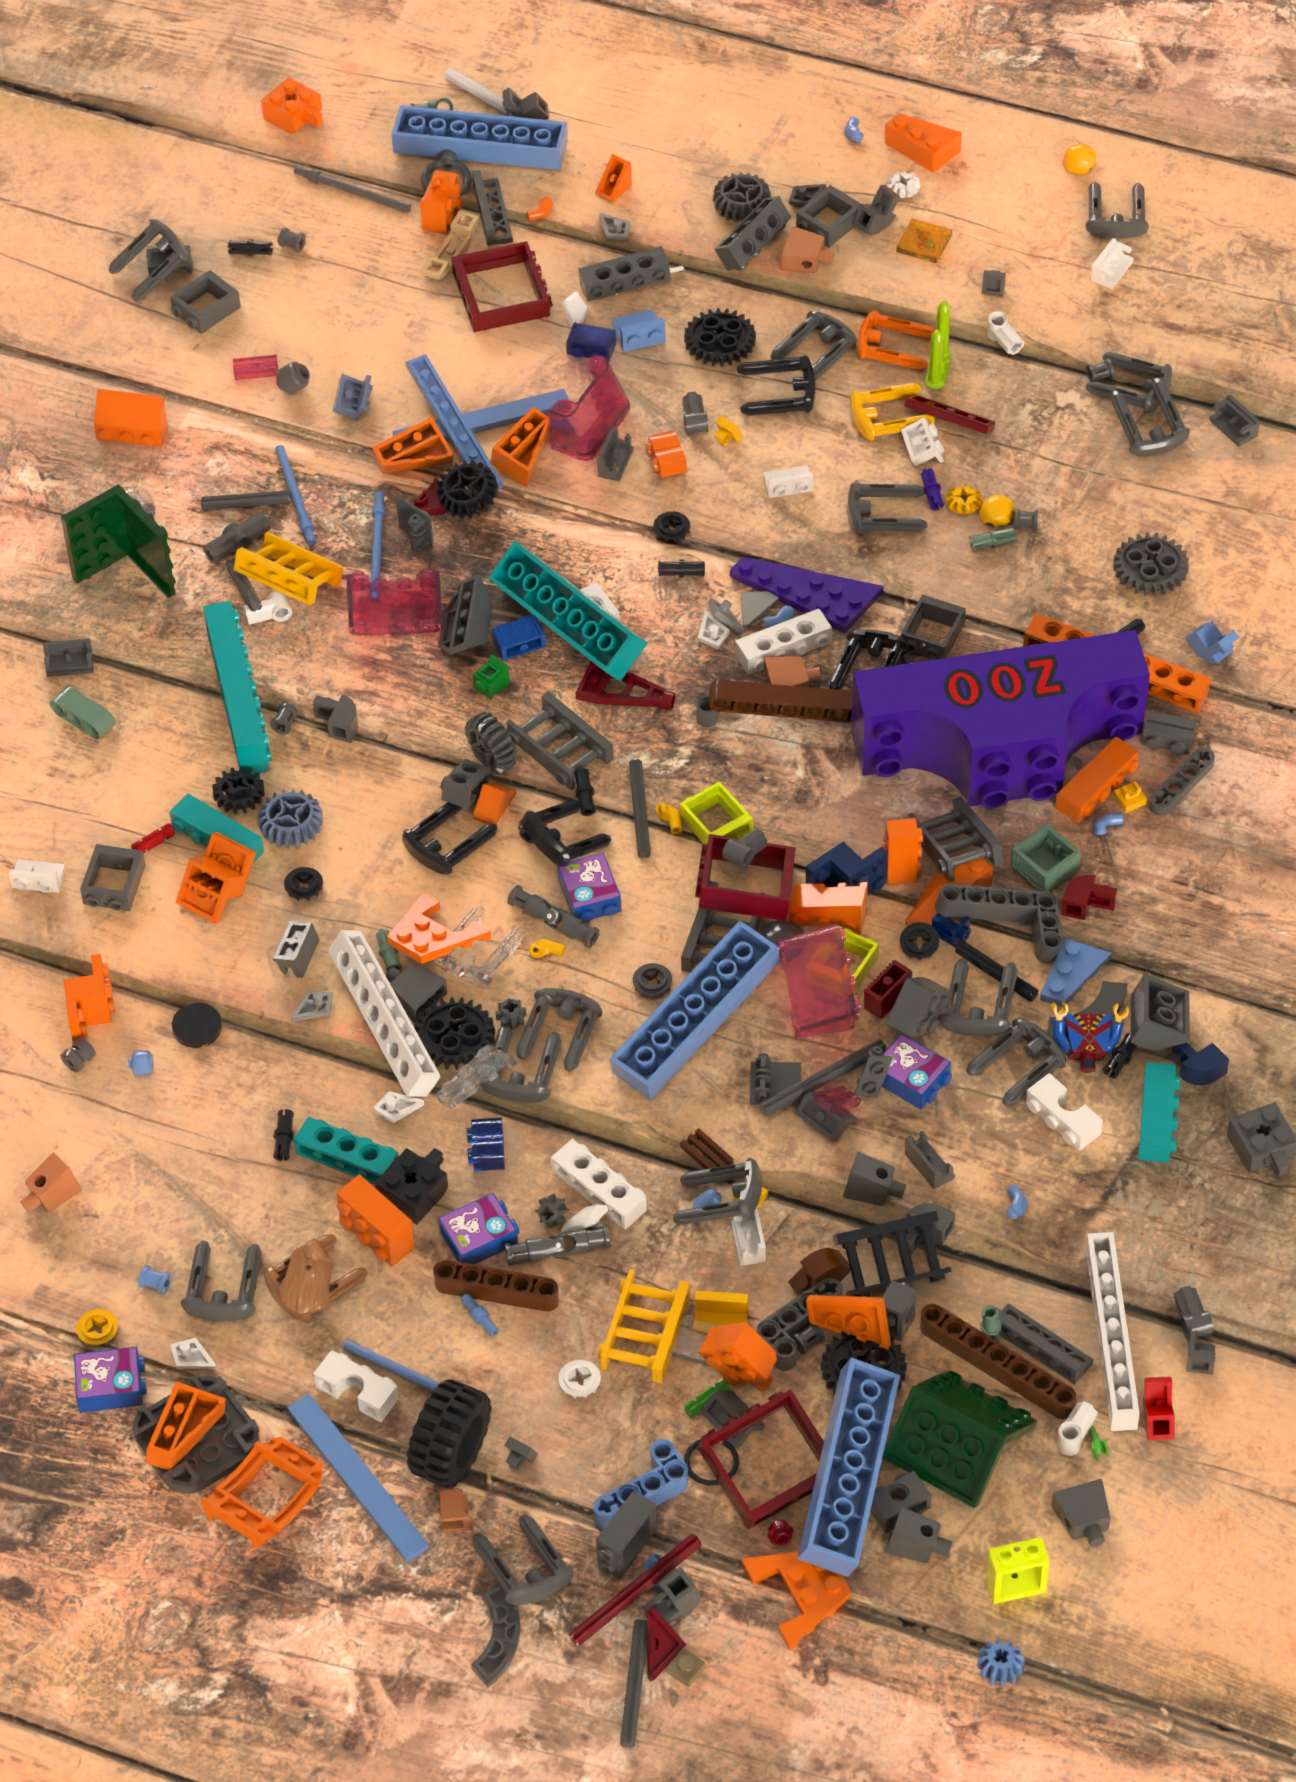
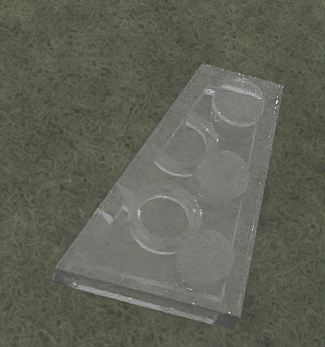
M487 1044L476 1053V1056L468 1064L462 1066L450 1081L442 1085L435 1097L440 1103L452 1109L477 1092L478 1085L483 1081H493L498 1077L496 1072L506 1065L511 1068L517 1062L511 1055Z

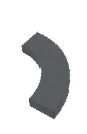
M1103 981L1097 998L1087 1008L1075 1014H1109L1113 1018L1115 1016L1113 1006L1118 1003L1117 1013H1119L1126 997L1128 983ZM1049 1017L1048 1034L1052 1038L1053 1018L1055 1017Z
M498 1583L482 1594V1600L487 1605L492 1617L493 1631L486 1649L471 1664V1669L488 1688L504 1674L511 1664L518 1648L521 1630L518 1606L510 1605L505 1601L506 1594Z

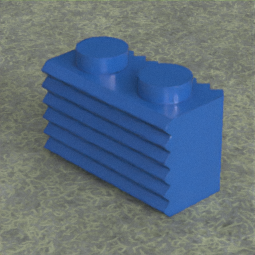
M533 614L492 628L493 645H495L502 661L546 647V635Z

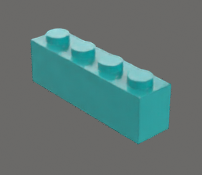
M189 793L169 811L171 825L174 830L189 836L197 844L208 847L212 833L218 832L256 851L254 862L264 853L261 836Z
M1146 1062L1138 1160L1169 1163L1170 1153H1175L1176 1138L1172 1137V1132H1177L1178 1117L1173 1116V1111H1178L1179 1096H1175L1174 1092L1180 1088V1075H1176V1064Z

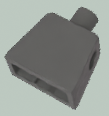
M410 964L403 972L392 967L386 973V977L407 1016L414 1023L418 1022V1015L424 1016V1008L431 1010V1003L437 1004L440 999L447 995L446 979L416 964Z
M857 1151L843 1198L882 1206L887 1194L902 1199L906 1184L892 1180L895 1172L894 1166Z
M1102 1479L1053 1492L1052 1508L1071 1538L1076 1540L1087 1537L1091 1547L1103 1544L1105 1538L1102 1532L1109 1529L1110 1512Z
M901 1507L892 1527L885 1553L928 1563L932 1552L948 1557L953 1541L938 1536L941 1527L939 1522Z

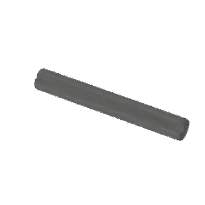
M289 490L205 496L201 498L202 510L291 503V493Z
M235 558L227 560L225 563L227 570L252 612L261 610V600L247 576L234 571Z

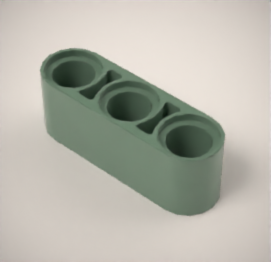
M69 686L65 687L49 702L50 707L58 716L94 739L102 737L116 724L113 715L109 711Z

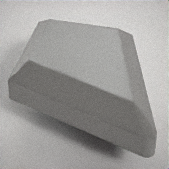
M599 213L606 239L628 240L630 221Z
M712 598L708 601V606L714 619L733 632L740 634L744 632L745 629L729 609L732 604L725 599L722 604Z
M308 990L291 1016L292 1021L329 1016L334 996L333 992Z

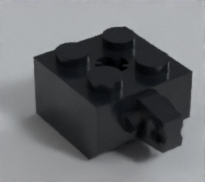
M406 1148L375 1182V1188L416 1225L444 1196L448 1188L447 1173L440 1169V1165L444 1162L443 1153L434 1148L424 1158Z

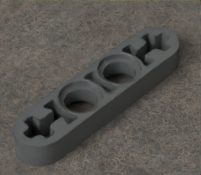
M1208 748L1197 749L1151 795L1149 806L1151 812L1156 815H1166L1213 768L1214 752ZM1192 771L1196 776L1189 778L1184 776L1183 773ZM1175 785L1179 786L1181 790L1173 792L1169 790V787Z

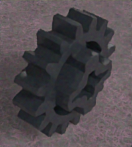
M232 767L230 773L222 771V778L216 777V784H212L214 801H217L219 808L224 806L225 812L233 809L234 814H237L238 810L247 813L248 807L254 810L255 803H262L261 797L265 796L264 782L263 779H260L259 773L253 775L251 768L245 772L243 767H240L239 771H235Z

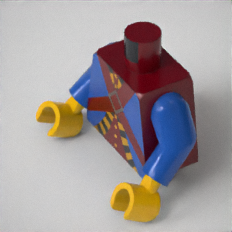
M1062 1002V1010L1057 1012L1056 1004L1052 1003L1050 1010L1055 1014V1018H1053L1054 1040L1066 1052L1069 1060H1080L1081 1072H1095V1061L1103 1060L1106 1054L1113 1051L1120 1040L1124 1025L1122 1019L1128 1016L1129 1008L1126 1005L1124 1013L1118 1014V1003L1113 1006L1115 1018L1112 1019V1015L1068 1013V1006L1064 1002Z

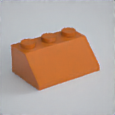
M98 388L94 417L96 438L162 447L168 430L164 397Z

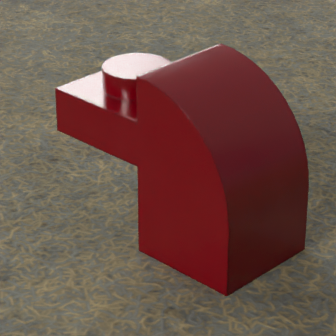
M1095 875L1079 876L1073 879L1065 890L1061 915L1085 920L1089 906L1114 911L1117 888L1095 884Z

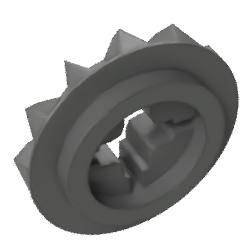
M656 963L645 964L639 967L633 975L635 991H639L642 996L649 995L652 999L655 995L663 997L666 991H670L672 974L663 965ZM657 977V983H652V985L648 986V980L652 981Z

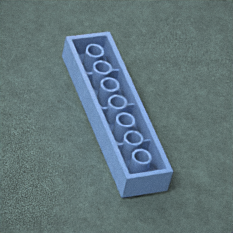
M404 105L399 107L392 131L393 153L439 158L443 151H452L457 156L456 160L561 170L568 144L567 122Z
M739 921L610 1058L613 1074L651 1101L780 962L778 946L742 921Z
M850 1358L840 1370L797 1556L798 1560L846 1577L859 1565L901 1375L854 1358Z

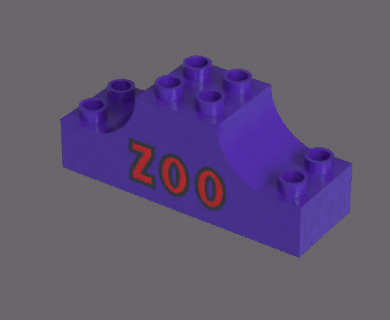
M1124 631L853 672L851 733L862 776L877 774L882 777H890L898 774L903 769L909 768L928 771L945 778L957 787L969 806L983 805L987 808H997L1005 805L1010 800L1030 797L1035 801H1044L1052 798L1063 788L1065 766L1080 748L1095 740L1118 737L1122 741L1133 738L1136 734L1143 733L1150 674L1137 631Z

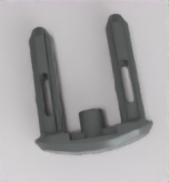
M1098 182L1091 183L1088 188L1089 220L1086 222V230L1090 234L1105 238H1132L1142 236L1148 231L1149 225L1145 221V189L1141 183H1136L1132 187V219L1129 222L1124 221L1121 214L1112 215L1110 221L1102 218L1101 186ZM1094 207L1097 208V213L1093 212ZM1137 208L1140 209V214H1137Z
M150 219V225L109 266L111 274L120 272L158 234H161L163 237L155 245L161 252L165 254L172 247L173 253L134 290L132 295L134 301L143 300L182 261H188V252L181 239L168 226L157 219Z
M810 311L807 313V319L772 350L770 358L771 360L783 359L815 328L821 331L819 336L826 343L834 337L839 338L840 340L812 365L816 380L849 349L856 348L857 339L855 334L845 324L834 317L818 311Z
M1114 352L1105 353L1102 357L1103 361L1109 359L1113 366L1158 377L1165 382L1168 391L1170 389L1172 368L1169 364L1161 366ZM1146 379L1143 386V392L1149 393L1148 396L1095 381L1086 384V390L1091 394L1110 399L1113 390H1118L1123 394L1127 404L1143 408L1145 413L1154 411L1160 405L1153 391V380Z
M1158 377L1153 379L1152 388L1172 431V434L1168 436L1164 435L1161 427H1156L1149 431L1152 441L1149 439L1143 441L1123 394L1118 390L1111 392L1110 401L1131 446L1129 452L1135 456H1151L1172 450L1183 444L1190 434V429L1185 428L1165 382Z
M855 480L850 486L847 503V514L851 529L857 535H860L862 531L920 532L926 529L927 522L920 518H862L861 514H871V501L859 500L860 497L917 498L924 495V487L917 484H860L858 480Z
M959 959L954 965L950 992L947 996L949 998L948 1004L945 1007L944 1014L939 1018L941 1024L949 1031L970 1036H993L1005 1033L1011 1026L1008 1018L1018 973L1016 964L1009 962L1003 968L994 1017L987 1016V1019H983L985 1011L979 1007L970 1008L968 1018H963L959 1013L969 966L967 960ZM957 991L955 1004L953 1005L955 993ZM1006 995V1000H1005L1004 1008L1002 1009V1005H1003V1001H1004V996Z
M560 988L540 989L534 994L536 1001L517 1046V1057L523 1060L531 1054L549 1006L556 1007V1005H560L557 1014L563 1019H570L574 1009L580 1010L582 1016L564 1059L565 1070L571 1072L579 1065L597 1017L602 1016V1009L594 999L571 990ZM539 1013L538 1018H537V1020H536V1023H535V1025H534V1027H533V1024H534V1022H535V1019H536V1017H537V1014ZM585 1025H587L586 1028H585V1031H584V1033H583V1036H582V1038L580 1039V1037H581V1035H582V1032H583V1029H584Z
M1025 1019L1013 1020V1026L970 1061L966 1069L967 1074L970 1076L980 1074L1022 1037L1029 1042L1024 1046V1049L1030 1057L1034 1058L1044 1051L1048 1057L1005 1092L1002 1099L1005 1106L1016 1104L1027 1095V1090L1047 1074L1053 1073L1058 1067L1064 1068L1066 1065L1065 1053L1058 1043L1046 1031Z
M504 1024L498 1029L485 1076L479 1079L480 1086L486 1093L510 1101L540 1102L550 1096L549 1082L561 1045L560 1035L557 1032H553L547 1037L534 1083L528 1082L527 1085H523L525 1076L519 1072L511 1073L509 1081L504 1082L501 1081L500 1074L513 1034L511 1026ZM499 1056L496 1068H494L496 1058ZM548 1064L545 1076H543L545 1066Z
M750 1157L747 1158L746 1163L686 1172L680 1177L681 1184L686 1186L745 1177L746 1181L734 1182L732 1184L733 1195L735 1198L740 1197L739 1201L679 1210L673 1215V1221L684 1225L735 1216H742L744 1219L750 1218L756 1210L762 1192V1174L757 1161Z
M201 1241L195 1248L186 1298L181 1301L184 1311L191 1316L213 1321L243 1320L252 1316L256 1310L255 1305H253V1299L262 1255L260 1246L252 1244L247 1249L238 1300H231V1303H227L228 1294L218 1290L213 1292L211 1302H204L202 1293L211 1249L207 1241ZM197 1275H199L197 1288L194 1289ZM251 1278L249 1290L246 1292L248 1279Z
M526 1514L521 1515L519 1518L520 1528L553 1574L545 1578L538 1568H534L525 1575L527 1582L519 1585L487 1537L479 1533L472 1537L474 1549L505 1592V1601L510 1605L516 1606L534 1603L557 1593L569 1584L574 1571L572 1566H566L534 1518Z

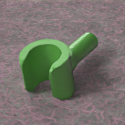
M1091 1426L1089 1432L1093 1440L1091 1447L1094 1459L1099 1460L1098 1454L1105 1453L1109 1457L1107 1442L1100 1439L1095 1427Z

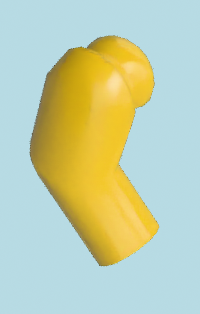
M659 803L655 807V813L660 819L670 824L671 833H681L682 823L679 811L672 806Z
M541 939L529 947V953L533 958H541L550 953L563 957L566 950V945L548 939Z

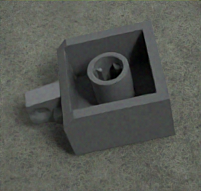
M925 977L907 978L886 1023L910 1037L929 1035L936 1029L938 1025L937 1017L948 1004L949 998L947 996L950 990Z
M1276 1102L1229 1118L1227 1137L1246 1170L1252 1171L1270 1165L1277 1177L1287 1174L1288 1164L1286 1159L1296 1155V1136Z

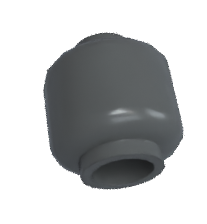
M293 361L278 370L277 386L287 394H294L308 386L309 370L304 364Z

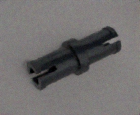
M248 239L247 241L229 240L228 248L230 249H228V253L247 254L250 257L254 254L272 256L273 248L271 246H273V242H257L253 239Z
M679 559V562L658 561V576H679V578L691 575L705 576V561L684 562V559Z
M580 768L574 772L577 786L575 794L581 803V815L591 816L596 812L593 800L595 792L593 786H591L589 770Z
M1127 1033L1119 1047L1114 1048L1111 1053V1059L1103 1068L1105 1075L1113 1069L1109 1078H1117L1124 1065L1131 1061V1054L1137 1047L1136 1044L1130 1042L1131 1033Z
M283 1109L278 1111L277 1129L273 1135L275 1139L273 1158L278 1161H283V1155L285 1161L289 1160L290 1144L294 1139V1132L292 1131L294 1112L285 1109V1115H283Z

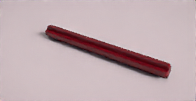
M690 1534L571 1631L569 1633L571 1641L576 1646H580L698 1550L702 1545L699 1538L695 1534Z

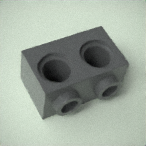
M465 759L458 766H455L448 776L442 779L440 785L442 790L441 800L467 809L479 798L482 785L489 783L491 768Z

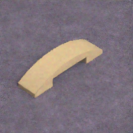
M460 210L450 224V233L435 256H429L421 268L420 274L437 280L447 276L452 271L451 257L464 254L480 220L479 216Z

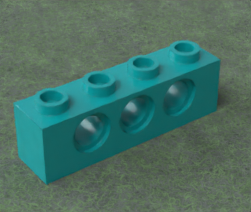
M311 1117L306 1119L294 1138L296 1154L353 1177L360 1174L373 1185L399 1157V1153L392 1147L379 1145L367 1137L361 1138L351 1134L344 1128H336L324 1120H316Z

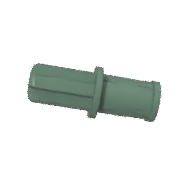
M1013 528L996 532L989 530V533L970 536V547L972 551L986 547L996 548L998 544L1014 541L1016 534Z
M383 928L379 929V932L376 933V939L380 948L379 956L384 960L386 971L388 972L392 967L401 971L402 966L397 955L398 950L387 943V936L390 931L388 929L383 930Z
M989 1305L982 1310L983 1321L980 1327L983 1333L998 1341L999 1332L1002 1328L999 1320V1310L995 1306Z

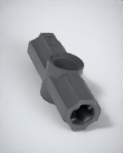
M258 513L239 525L231 523L225 527L221 536L204 545L203 551L207 559L211 563H215L241 547L248 549L252 540L271 529L270 524L263 513Z

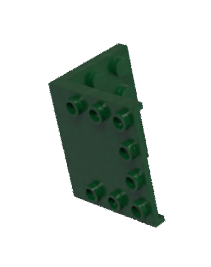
M119 484L61 516L72 579L77 584L128 556L167 598L176 594L174 586L176 580L172 574L173 564L169 556L171 550L167 543L168 533L162 525L159 526L152 514L145 512L140 502L136 498L133 499Z
M945 1371L912 1386L882 1458L909 1473L915 1471L920 1479L972 1508H976L1005 1444L1034 1430L1038 1420L1032 1418L1031 1413L1027 1410L1008 1405V1401L1003 1397L992 1396L986 1393L985 1388L981 1385L962 1380V1376L954 1371Z

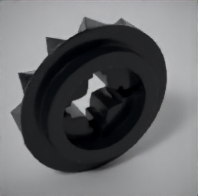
M679 512L662 513L654 521V532L657 533L658 538H664L666 542L669 539H673L675 542L678 538L684 539L685 535L690 531L689 519ZM669 523L673 525L675 530H671L669 528Z
M296 868L288 873L284 880L285 891L288 892L289 897H296L298 901L301 898H306L309 901L310 897H317L318 892L323 890V878L313 868ZM299 882L303 884L308 882V887H300Z
M923 922L908 925L900 936L902 951L909 958L913 957L918 960L926 957L930 958L939 946L938 932L933 926ZM919 934H921L923 941H927L922 944L921 949L917 947V943H913L917 941Z

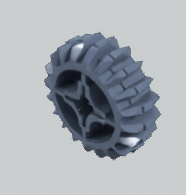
M283 789L282 794L278 795L274 792L273 798L266 797L265 804H261L258 814L259 829L262 831L264 838H268L270 844L276 842L278 848L285 844L287 849L290 845H295L298 848L299 843L307 845L308 839L315 840L316 834L320 833L323 823L322 808L319 806L317 799H313L311 793L305 795L303 790L296 793L294 789L286 793Z

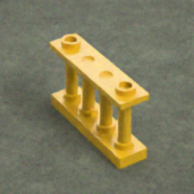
M270 532L265 533L263 548L256 553L243 547L239 548L236 551L234 571L309 606L315 603L317 587L326 582L337 588L341 586L344 568ZM270 556L276 559V561L273 562L265 557ZM289 565L296 569L292 571L284 566ZM307 573L315 578L310 579L303 575Z
M629 1269L627 1278H622L619 1288L621 1296L605 1344L601 1343L599 1346L597 1358L601 1359V1370L607 1371L610 1359L648 1367V1370L652 1371V1382L662 1384L690 1300V1283L680 1281L677 1290L673 1289L672 1292L635 1283V1270ZM637 1294L670 1302L672 1306L670 1312L661 1313L628 1304L631 1295ZM625 1315L662 1323V1326L665 1328L663 1333L655 1335L621 1326ZM621 1337L655 1345V1348L658 1350L656 1355L648 1357L614 1349L617 1338Z

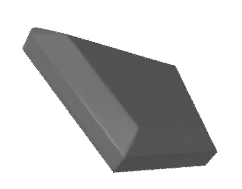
M826 184L794 186L789 204L805 206L826 189Z

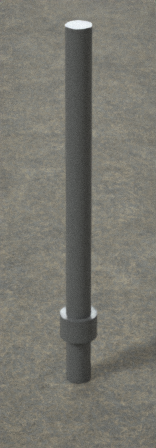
M299 166L294 168V174L308 178L310 182L316 184L320 182L408 213L411 210V204L323 175L321 171L315 169L308 170Z

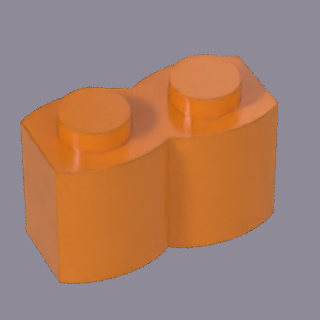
M675 430L648 436L649 443L645 444L648 457L653 458L651 462L654 473L658 472L660 478L687 472L685 454L680 446Z

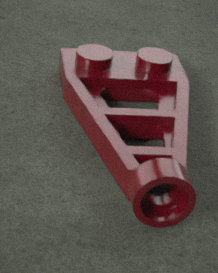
M590 661L575 693L577 700L598 705L658 707L668 711H672L676 699L674 692L666 691L665 688L629 671L621 680L626 684L623 692L607 693L605 692L607 684L614 677L607 674L592 661ZM634 686L648 691L645 697L630 696V693Z

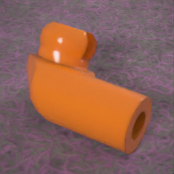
M544 197L540 200L537 209L526 211L528 221L548 217L553 207L552 199Z

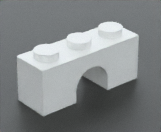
M1049 1073L1027 1090L1026 1105L1032 1113L1038 1114L1045 1120L1050 1129H1055L1062 1135L1067 1144L1073 1145L1080 1151L1101 1135L1103 1120L1086 1105L1075 1111L1062 1109L1061 1106L1066 1103L1067 1088Z
M331 1350L313 1373L315 1387L337 1399L348 1388L361 1389L362 1392L357 1397L359 1411L379 1422L384 1420L399 1400L398 1388L393 1380L388 1377L382 1378L375 1374L368 1366H360L342 1353L338 1354Z

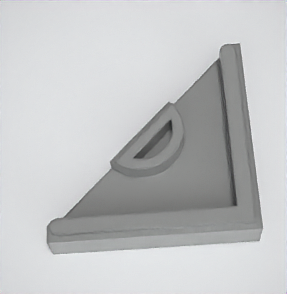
M768 591L742 592L743 628L748 630V627L753 622L761 619L779 601V597Z

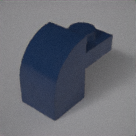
M1188 1043L1172 1046V1059L1178 1066H1181L1180 1078L1193 1085H1208L1227 1074L1229 1058L1213 1043L1199 1052H1196Z

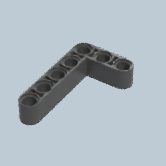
M946 884L941 888L935 902L936 911L943 916L1031 923L1035 955L1043 963L1054 962L1063 944L1058 902L1056 897L1050 892Z

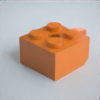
M290 77L261 99L263 119L290 134L295 133L305 123L315 127L323 123L322 113H320L322 110L321 94Z
M440 170L434 172L431 182L420 201L422 230L447 235L450 224L463 205V200L460 199L461 184L459 183L458 174Z
M747 1322L712 1327L698 1352L706 1360V1363L723 1376V1380L731 1385L749 1383L759 1391L768 1390L774 1379L770 1373L777 1361L776 1351Z

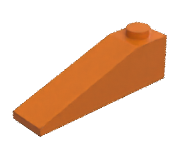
M983 858L953 868L955 880L951 882L944 874H940L938 871L905 920V925L923 922L937 928L950 918L939 914L935 909V902L941 888L946 884L990 887L992 886L993 867Z

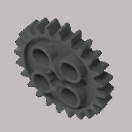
M1147 532L1144 538L1137 534L1136 540L1128 537V543H1121V548H1117L1116 554H1114L1113 570L1116 571V578H1120V584L1127 583V589L1135 587V593L1144 590V595L1147 596L1148 592L1152 591L1153 595L1156 596L1157 591H1161L1165 595L1167 588L1173 592L1175 585L1180 587L1181 582L1186 580V574H1188L1189 558L1186 557L1187 551H1182L1181 544L1175 546V539L1167 541V535L1158 538V533H1155L1154 537H1150Z

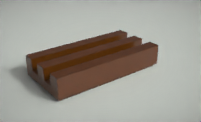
M700 1128L695 1130L694 1135L690 1134L686 1141L682 1140L680 1142V1148L704 1169L715 1167L691 1146L692 1144L718 1167L734 1164V1159Z

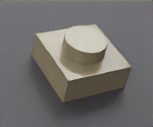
M682 1648L666 1669L669 1675L690 1687L704 1670L705 1662L685 1648Z

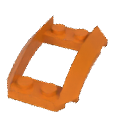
M282 1437L272 1438L270 1443L264 1444L257 1441L244 1461L228 1478L215 1488L214 1493L208 1498L203 1497L201 1499V1505L209 1521L216 1517L252 1540L251 1549L265 1544L280 1532L306 1505L320 1486L323 1463ZM267 1461L304 1483L292 1500L272 1519H269L237 1498L257 1476Z

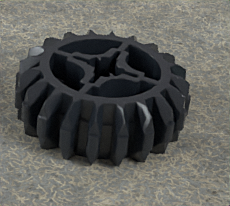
M463 460L462 465L455 463V468H447L448 474H441L442 481L438 482L439 489H437V495L440 504H443L444 510L447 513L450 512L453 517L458 515L463 520L467 515L472 519L473 514L476 513L480 516V511H488L487 505H494L493 498L497 497L498 493L496 490H498V484L491 469L488 466L485 467L482 462L476 464L472 460L467 464ZM465 486L468 487L470 493L467 492Z

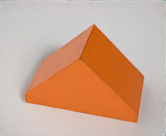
M612 154L595 194L615 202L632 186L631 162Z
M497 782L483 784L473 819L485 824H497L517 794V790Z

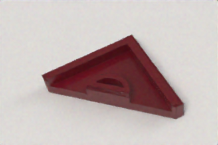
M434 478V482L430 487L424 490L414 501L415 507L426 511L430 516L446 514L443 504H440L437 495L439 481L438 478Z
M654 1607L647 1610V1678L653 1681L676 1657L681 1649L687 1645Z

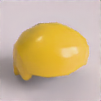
M1083 143L1074 144L1065 152L1063 167L1073 174L1085 175L1091 167H1095L1097 154L1091 146Z
M994 494L982 503L979 517L983 524L991 523L995 528L1007 526L1015 518L1016 507L1012 500L1006 496Z

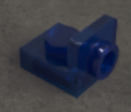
M939 913L932 918V926L938 932L939 939L953 947H956L961 940L966 941L971 933L970 918L968 916H965L959 924Z

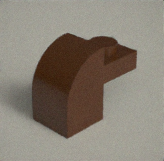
M822 1248L806 1256L800 1262L803 1267L788 1282L797 1295L800 1296L826 1278H834L841 1282L851 1270L849 1263L839 1250Z

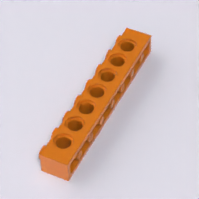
M1035 613L1025 632L1023 647L1096 635ZM1144 654L1150 674L1147 694L1199 713L1208 695L1211 678L1165 662L1157 657Z

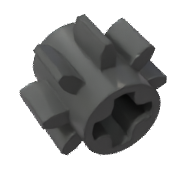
M508 998L503 1003H498V1011L495 1012L496 1020H501V1027L504 1024H508L514 1030L520 1024L524 1025V1017L527 1016L526 1007H521V1000L516 1001Z
M555 1194L549 1195L548 1198L540 1199L539 1204L541 1206L535 1210L540 1218V1223H549V1227L552 1228L557 1223L565 1222L564 1215L569 1211L564 1203L565 1199H558Z

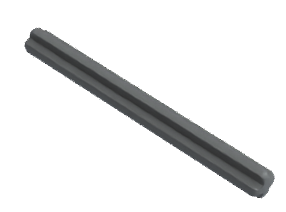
M878 1039L761 1102L760 1111L764 1116H769L804 1097L807 1092H813L865 1064L869 1056L868 1052L874 1046L880 1047L882 1053H884L887 1048L885 1043Z

